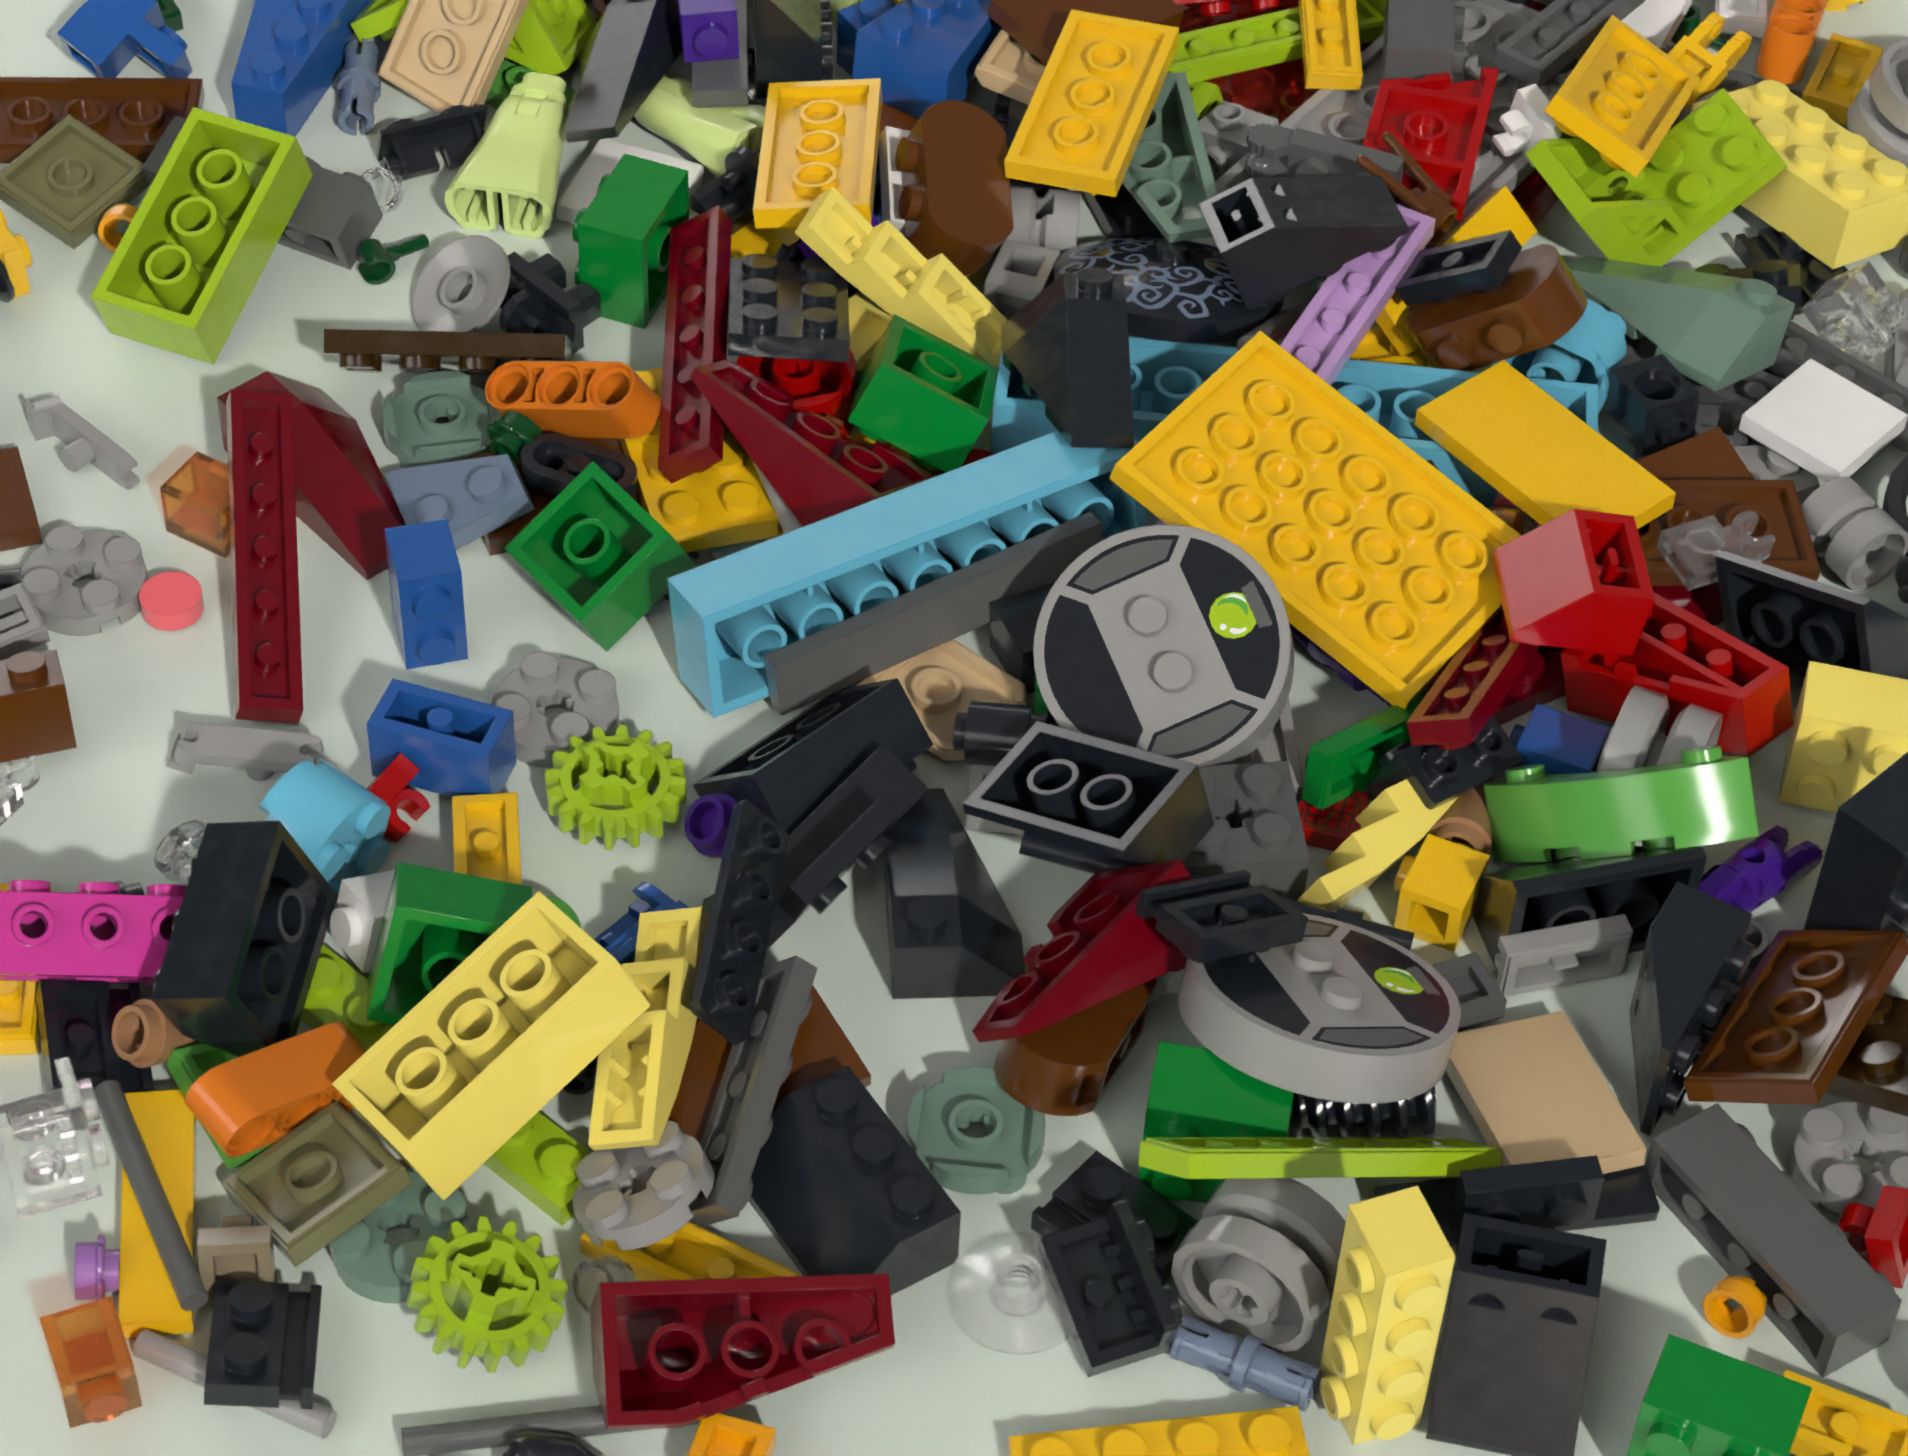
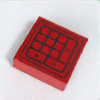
M1357 791L1353 795L1323 810L1321 808L1317 809L1301 799L1298 809L1306 845L1335 851L1352 833L1361 829V825L1355 818L1368 806L1369 796L1366 793Z

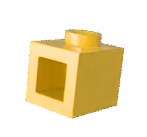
M1428 833L1417 856L1414 857L1406 854L1398 870L1394 891L1400 894L1394 927L1413 932L1414 937L1455 952L1473 917L1481 875L1487 874L1490 855Z

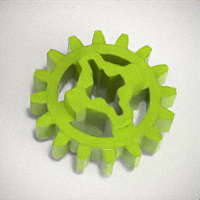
M619 725L615 736H606L604 731L598 726L593 728V740L585 742L577 736H572L569 738L570 753L555 751L552 754L553 769L545 771L548 813L550 816H558L559 830L563 833L579 828L580 844L586 845L597 836L603 838L605 850H612L617 839L626 838L632 848L640 847V834L647 832L649 835L659 839L663 836V821L677 823L679 821V805L686 804L684 762L682 758H672V744L669 741L653 746L652 731L646 729L637 738L628 736L626 725ZM579 781V788L574 790L575 785ZM657 783L658 787L652 794V785Z
M480 1216L475 1231L468 1233L461 1223L455 1221L450 1225L446 1241L432 1235L428 1239L423 1257H417L409 1279L414 1283L411 1285L407 1297V1307L421 1309L418 1312L414 1329L416 1333H425L432 1330L437 1333L432 1348L436 1355L446 1351L450 1346L459 1350L457 1359L458 1367L465 1369L471 1362L472 1357L478 1356L483 1357L487 1372L493 1373L497 1369L501 1356L507 1355L517 1368L523 1366L530 1347L541 1353L547 1348L553 1333L552 1330H558L566 1308L560 1304H562L568 1289L567 1281L554 1278L560 1259L557 1255L542 1258L537 1255L542 1237L538 1234L529 1237L524 1242L515 1238L517 1222L509 1220L504 1226L502 1233L492 1231L487 1216Z

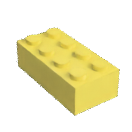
M1772 79L1763 80L1757 84L1727 92L1788 166L1740 205L1780 233L1783 231L1798 243L1797 245L1831 269H1836L1903 245L1904 239L1908 235V168L1903 163L1888 158L1869 145L1864 137L1851 133L1830 119L1824 110L1811 106L1790 92L1788 86ZM1708 99L1693 103L1690 114Z
M1809 661L1793 720L1794 726L1791 727L1786 745L1778 802L1837 813L1838 808L1906 754L1908 752V680Z
M538 891L340 1075L332 1085L373 1131L444 1201L649 1008L651 1004L617 959Z

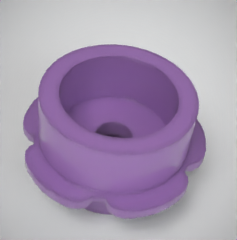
M98 1234V1242H76L75 1300H97V1306L105 1303V1292H119L120 1249H105L106 1238L102 1234Z

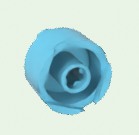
M1587 298V306L1582 317L1564 336L1547 347L1504 361L1529 378L1598 384L1599 413L1608 397L1611 369L1623 366L1626 358V324L1621 316L1607 311L1596 302Z
M309 759L295 765L276 782L259 805V808L268 814L264 821L280 820L336 892L337 898L333 910L336 908L341 880L357 877L360 873L364 875L375 874L381 868L390 852V844L383 840L391 812L390 807L384 800L325 760L319 759V766Z

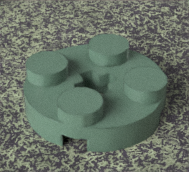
M434 371L414 376L403 383L404 392L397 395L393 401L390 394L384 402L382 409L384 438L390 450L399 456L402 468L452 462L491 452L489 447L491 440L487 435L486 429L490 423L493 424L495 420H499L502 416L487 402L485 391L471 384L470 375L456 371ZM448 417L449 423H436V418Z
M983 1066L959 1067L943 1073L942 1082L931 1086L926 1092L924 1085L915 1093L907 1112L906 1141L941 1187L966 1194H988L994 1192L1012 1194L1019 1191L1025 1185L1027 1175L1037 1166L1041 1158L1045 1140V1113L1030 1109L1013 1099L999 1084L994 1068ZM970 1122L984 1123V1132L990 1135L982 1138H972L962 1134L960 1131L968 1130Z
M407 1171L413 1182L411 1185L329 1243L331 1259L338 1267L339 1277L344 1284L358 1295L373 1301L393 1304L407 1302L411 1285L414 1283L409 1280L417 1257H423L428 1239L434 1235L446 1241L450 1225L455 1221L461 1223L467 1232L470 1233L466 1199L460 1190L456 1189L443 1201L414 1171ZM394 1228H410L411 1232L416 1235L414 1240L402 1238L397 1245L387 1244V1232Z

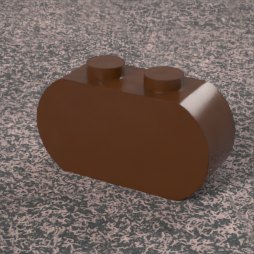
M946 100L930 106L923 113L909 135L900 140L895 154V167L897 171H901L902 192L899 198L898 213L899 217L905 220L906 239L927 260L943 253L964 276L979 272L989 263L995 254V250L1013 231L1014 225L1010 178H1005L1004 160L1007 156L1006 132L989 113L964 101Z
M1541 244L1520 251L1508 270L1509 275L1505 282L1490 292L1480 293L1474 291L1453 296L1439 303L1429 301L1411 305L1405 316V326L1433 368L1460 371L1474 370L1547 347L1572 329L1586 309L1587 297L1558 250L1553 245Z
M1156 978L1025 1037L1001 1040L994 1063L995 1076L1001 1087L1017 1102L1041 1113L1055 1116H1077L1094 1111L1143 1032L1151 998L1157 985Z

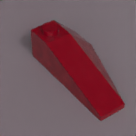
M727 359L696 366L690 376L803 527L933 478V476L898 451L878 440L871 450L841 434L840 431L844 422L828 413L825 417H822L815 413L798 411L793 408L794 398L789 392Z
M265 371L233 388L292 394L296 516L366 580L388 569L384 529L405 526L406 524L357 421L322 389L269 371ZM230 390L217 397L223 446L227 453L226 401Z
M1174 860L1095 873L1052 916L1047 924L1053 935L1052 939L1044 946L1041 943L1029 949L1022 959L1029 972L1003 986L972 1031L979 1042L1025 1037L1170 971L1176 972L1185 969L1188 958L1181 954L1176 945L1155 930L1157 920L1154 917L1142 919L1135 914L1142 889L1193 880L1182 861Z
M889 1273L600 1282L590 1306L593 1376L606 1431L681 1428L889 1350L895 1345Z

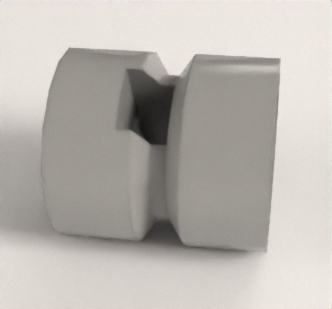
M1010 186L1014 229L1007 237V240L1059 250L1060 256L1067 250L1077 246L1081 191L1049 189L1043 197H1038L1032 187ZM1002 243L1000 246H998V248L996 249V257H997V255H998V253H999V251H1000V249H1001L1003 243Z
M1837 477L1814 490L1801 507L1816 555L1825 558L1827 566L1849 588L1865 590L1877 585L1888 577L1901 563L1908 550V533L1887 512L1881 508L1873 509L1876 501L1856 481L1850 477Z

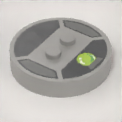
M1151 525L1126 530L1110 536L1082 553L1059 576L1049 591L1040 611L1034 635L1033 656L1037 683L1056 726L1197 764L1198 767L1236 764L1251 753L1270 733L1286 705L1294 674V646L1287 612L1275 584L1263 567L1251 555L1231 541L1209 531L1182 525Z
M1303 913L1308 917L1302 942L1274 947L1266 952H1250L1222 958L1214 963H1197L1187 959L1178 993V1007L1184 1023L1195 1038L1214 1055L1232 1067L1260 1081L1317 1099L1354 1104H1378L1402 1101L1423 1094L1433 1088L1445 1073L1461 1020L1459 1000L1447 980L1429 963L1405 947L1381 935L1342 921Z

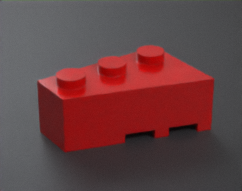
M1654 593L1655 601L1632 656L1592 653L1586 650L1569 648L1560 653L1568 711L1615 723L1630 690L1635 685L1667 695L1670 715L1665 736L1668 737L1678 714L1692 703L1723 715L1721 731L1717 745L1721 746L1722 751L1748 758L1794 726L1788 666Z

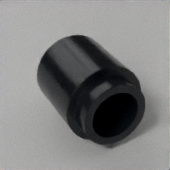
M972 700L968 713L958 712L956 715L953 735L954 750L964 751L966 765L976 764L996 767L1036 721L1049 724V714L1034 713V707L1028 705Z

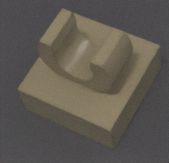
M253 1215L223 1216L222 1227L198 1229L197 1255L199 1273L209 1296L207 1303H214L216 1280L277 1283L271 1225L253 1226Z

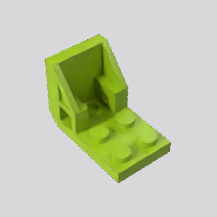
M372 0L350 23L360 42L362 43V39L369 40L377 35H381L384 41L392 39L409 0ZM529 0L505 57L538 73L557 75L566 71L578 57L597 23L584 0Z
M1724 88L1667 132L1652 158L1637 178L1627 171H1620L1609 166L1601 158L1599 151L1582 138L1543 139L1525 153L1577 223L1608 259L1660 267L1788 167Z

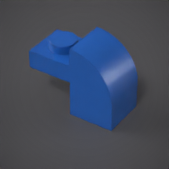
M88 0L57 32L65 53L96 78H116L136 54L166 78H187L192 72L185 52L188 46L176 32L163 25L165 21L156 0Z

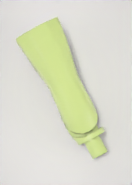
M535 72L526 73L522 82L512 87L510 95L499 106L484 135L462 164L445 192V205L448 212L461 227L483 231L496 230L502 212L504 230L511 235L541 238L545 231L551 227L558 190L559 167L566 139L564 134L565 112L567 109V101L564 96L566 83L561 77Z
M664 75L633 118H636L649 131L681 147L703 164L708 171L719 177L726 172V156L737 147H745L753 152L761 148L766 107L749 104L737 107L696 108L693 107L692 82L679 77L669 79Z

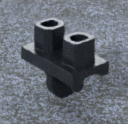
M737 147L730 152L725 159L726 172L691 196V209L698 214H702L719 205L732 220V235L754 220L753 205L761 148L753 152L745 147Z
M515 251L507 255L510 263V281L505 298L499 307L502 309L499 317L500 329L505 333L566 334L573 342V353L584 347L583 328L601 317V296L599 292L586 281L565 291L564 288L567 287L566 271L561 262L549 253L530 263Z

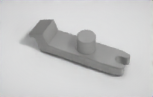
M59 395L31 403L29 398L24 399L28 425L35 440L56 436L63 441L66 446L59 449V456L68 470L76 472L91 463L127 490L140 482L138 475L131 471V469L138 466L137 461L126 450L65 405Z
M186 721L182 733H178L167 767L191 775L196 764L245 768L247 775L252 780L263 781L270 778L275 771L288 772L298 763L308 759L317 765L315 757L306 754H321L324 752V746L319 736L307 733Z

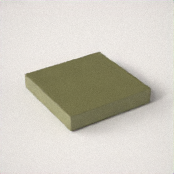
M69 114L0 171V199L75 249L98 230L100 221L109 208L115 204L130 203L150 184L142 170L143 163Z
M337 1101L325 1107L221 1181L232 1202L245 1215H253V1223L256 1226L271 1225L273 1244L295 1267L413 1183L405 1167Z

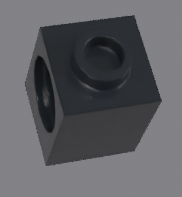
M1663 354L1611 369L1606 417L1643 457L1694 437L1700 394Z

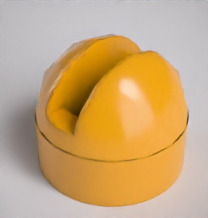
M128 203L113 205L104 213L98 226V236L103 245L109 250L116 251L124 235L115 229L121 219L131 223L138 210L136 207Z
M1739 1274L1731 1275L1716 1283L1706 1295L1703 1301V1312L1710 1325L1719 1333L1730 1338L1741 1339L1749 1336L1762 1321L1766 1311L1767 1298L1764 1292H1761L1755 1286V1281L1750 1277ZM1732 1298L1739 1304L1733 1309L1727 1300Z

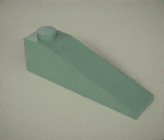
M1185 71L1167 74L1122 181V184L1169 243L1212 237L1213 235L1199 203L1218 194Z
M1589 256L1567 264L1588 299L1624 319L1627 328L1626 335L1631 339L1642 338V335L1647 337L1657 345L1654 356L1663 354L1681 374L1715 392L1774 365L1795 307V303L1778 295L1777 289L1773 285L1758 279H1745Z

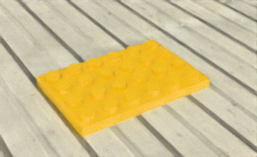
M1259 331L1123 456L1115 464L1109 477L1111 481L1166 525H1182L1212 532L1231 541L1251 555L1263 567L1275 584L1284 603L1289 623L1392 706L1397 705L1403 709H1407L1447 667L1458 650L1503 609L1492 558L1497 548L1522 536L1262 331Z

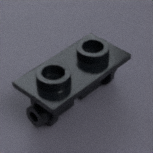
M482 104L470 108L465 105H457L444 110L438 116L419 121L406 118L393 122L386 129L379 130L376 152L377 161L383 160L385 172L389 179L398 177L400 181L439 172L440 165L435 153L440 151L444 152L449 168L462 166L485 133L487 105Z

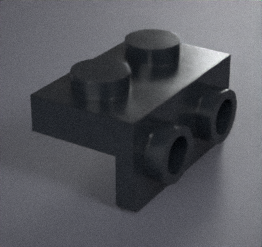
M1492 715L1475 741L1463 748L1440 750L1436 748L1435 744L1412 746L1409 741L1399 744L1378 760L1377 764L1382 770L1364 788V791L1373 801L1384 789L1407 779L1425 807L1432 810L1505 774L1506 769L1517 767L1523 761V758Z
M1126 1199L1111 1203L1106 1217L1040 1237L1037 1251L1088 1377L1168 1352L1178 1330V1324L1182 1321L1180 1303L1173 1286L1168 1281L1160 1282L1151 1260L1155 1257V1245L1151 1231L1142 1217L1134 1218Z

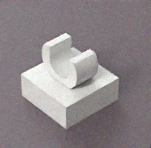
M1536 84L1518 89L1510 110L1499 119L1505 132L1494 135L1492 141L1503 156H1512L1521 151L1528 159L1525 153L1541 140L1561 138L1563 131L1557 127L1553 117L1544 111L1550 101Z

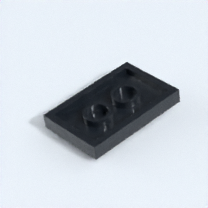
M750 254L744 258H730L728 355L848 362L850 329L848 281L820 257L807 258L802 262L777 261L776 258L766 254Z

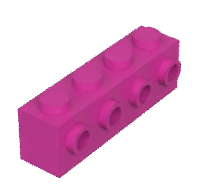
M12 880L8 883V891H0V981L40 982V980L153 984L155 975L162 966L172 935L174 915L181 907L187 886L179 884H153L147 886V895L120 894V884L83 882L78 884V893L50 892L51 882Z

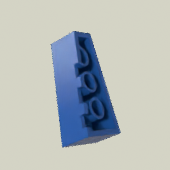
M255 0L231 82L236 120L296 137L344 67L346 45L357 39L359 45L360 40L350 23L372 0Z
M904 0L857 30L852 79L881 78L882 103L917 119H920L923 113L935 103L946 100L963 101L966 97L968 85L971 81H978L974 75L976 66L1002 29L1001 26L988 16L991 0Z

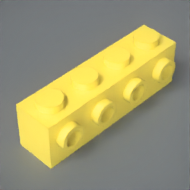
M1419 1186L1353 1203L1348 1207L1320 1368H1322L1320 1390L1329 1416L1333 1420L1341 1419L1353 1445L1374 1438L1381 1440L1398 1438L1413 1427L1419 1426L1421 1422L1456 1256Z

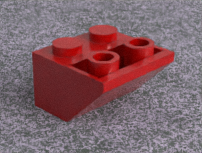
M1572 509L1495 550L1492 559L1510 642L1526 643L1532 646L1586 650L1592 653L1633 655L1655 601L1634 516Z

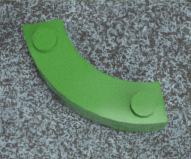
M1712 745L1682 750L1681 762L1630 769L1573 774H1545L1544 764L1506 769V781L1484 785L1487 811L1491 822V837L1495 861L1518 863L1547 862L1552 860L1551 853H1555L1557 858L1580 856L1581 860L1634 855L1636 853V841H1642L1643 849L1675 847L1678 850L1758 837L1759 830L1748 757L1722 756L1721 746Z

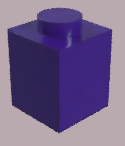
M677 0L678 24L684 63L740 58L735 0Z

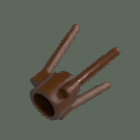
M1385 132L1382 135V140L1391 149L1393 154L1402 156V159H1404L1403 166L1423 188L1424 192L1418 187L1410 191L1365 155H1359L1356 162L1370 175H1381L1388 190L1402 200L1401 206L1436 219L1433 237L1427 244L1428 247H1432L1443 238L1456 219L1458 211L1451 205L1454 198L1434 183L1391 132Z

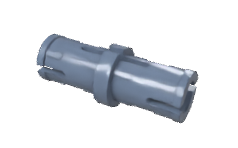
M357 39L350 41L345 47V67L338 77L337 90L342 100L338 123L345 133L356 135L357 121L362 120L361 134L365 135L374 127V103L381 96L380 78L377 75L380 51L374 42L362 39L361 54H357L358 43Z
M1186 1315L1183 1318L1181 1326L1184 1328L1179 1326L1170 1351V1358L1197 1366L1229 1380L1228 1387L1243 1393L1247 1387L1279 1399L1291 1406H1298L1299 1410L1306 1412L1310 1405L1308 1398L1312 1400L1322 1368L1292 1359L1262 1346L1263 1339L1249 1333L1244 1339L1195 1319V1317Z

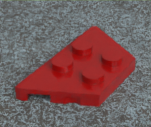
M1492 67L1481 68L1480 79L1451 83L1449 72L1430 74L1419 79L1404 77L1381 80L1362 146L1393 154L1391 149L1382 140L1383 133L1391 132L1434 183L1454 198L1451 205L1458 211L1456 221H1462L1496 90L1499 69ZM1403 166L1402 184L1410 191L1418 187L1424 192L1423 188Z

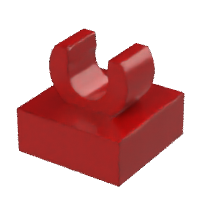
M402 753L366 788L384 800L390 807L391 812L384 836L396 843L411 829L406 822L400 819L397 809L404 810L411 818L417 821L430 808L428 800L420 792L413 789H404L420 769Z
M1884 1185L1875 1209L1859 1203L1846 1204L1838 1226L1843 1232L1849 1233L1848 1243L1865 1261L1869 1260L1873 1270L1883 1273L1893 1287L1902 1288L1908 1273V1188Z

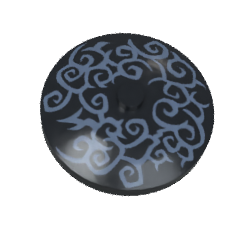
M1128 237L1089 242L1064 252L1056 260L1053 281L1063 273H1078L1086 268H1102L1110 271L1112 274H1123L1127 301L1128 335L1145 339L1182 343H1215L1239 340L1242 336L1282 311L1284 305L1283 298L1273 304H1261L1248 310L1218 247L1187 240L1169 243L1166 238Z

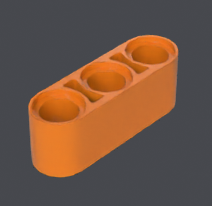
M1829 0L1775 1L1755 63V71L1758 75L1767 80L1772 79L1783 84H1795L1802 80L1817 41Z
M506 362L496 368L485 386L487 402L501 415L508 410L521 413L535 422L543 434L557 433L572 438L633 439L651 432L659 423L661 415L660 397L626 363Z
M343 1022L328 1023L213 1067L191 1085L185 1095L184 1102L227 1157L242 1156L279 1141L335 1101L348 1113L354 1111V1108L332 1083L367 1050Z

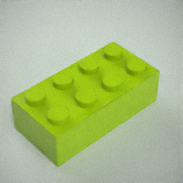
M192 108L90 297L111 334L214 365L313 176L295 136L199 108Z

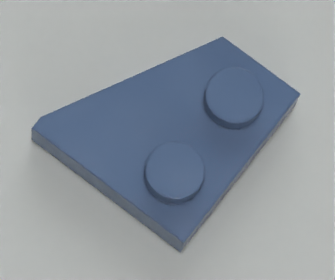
M508 454L393 469L385 473L405 524L411 525L447 519L456 550L535 509L519 471Z

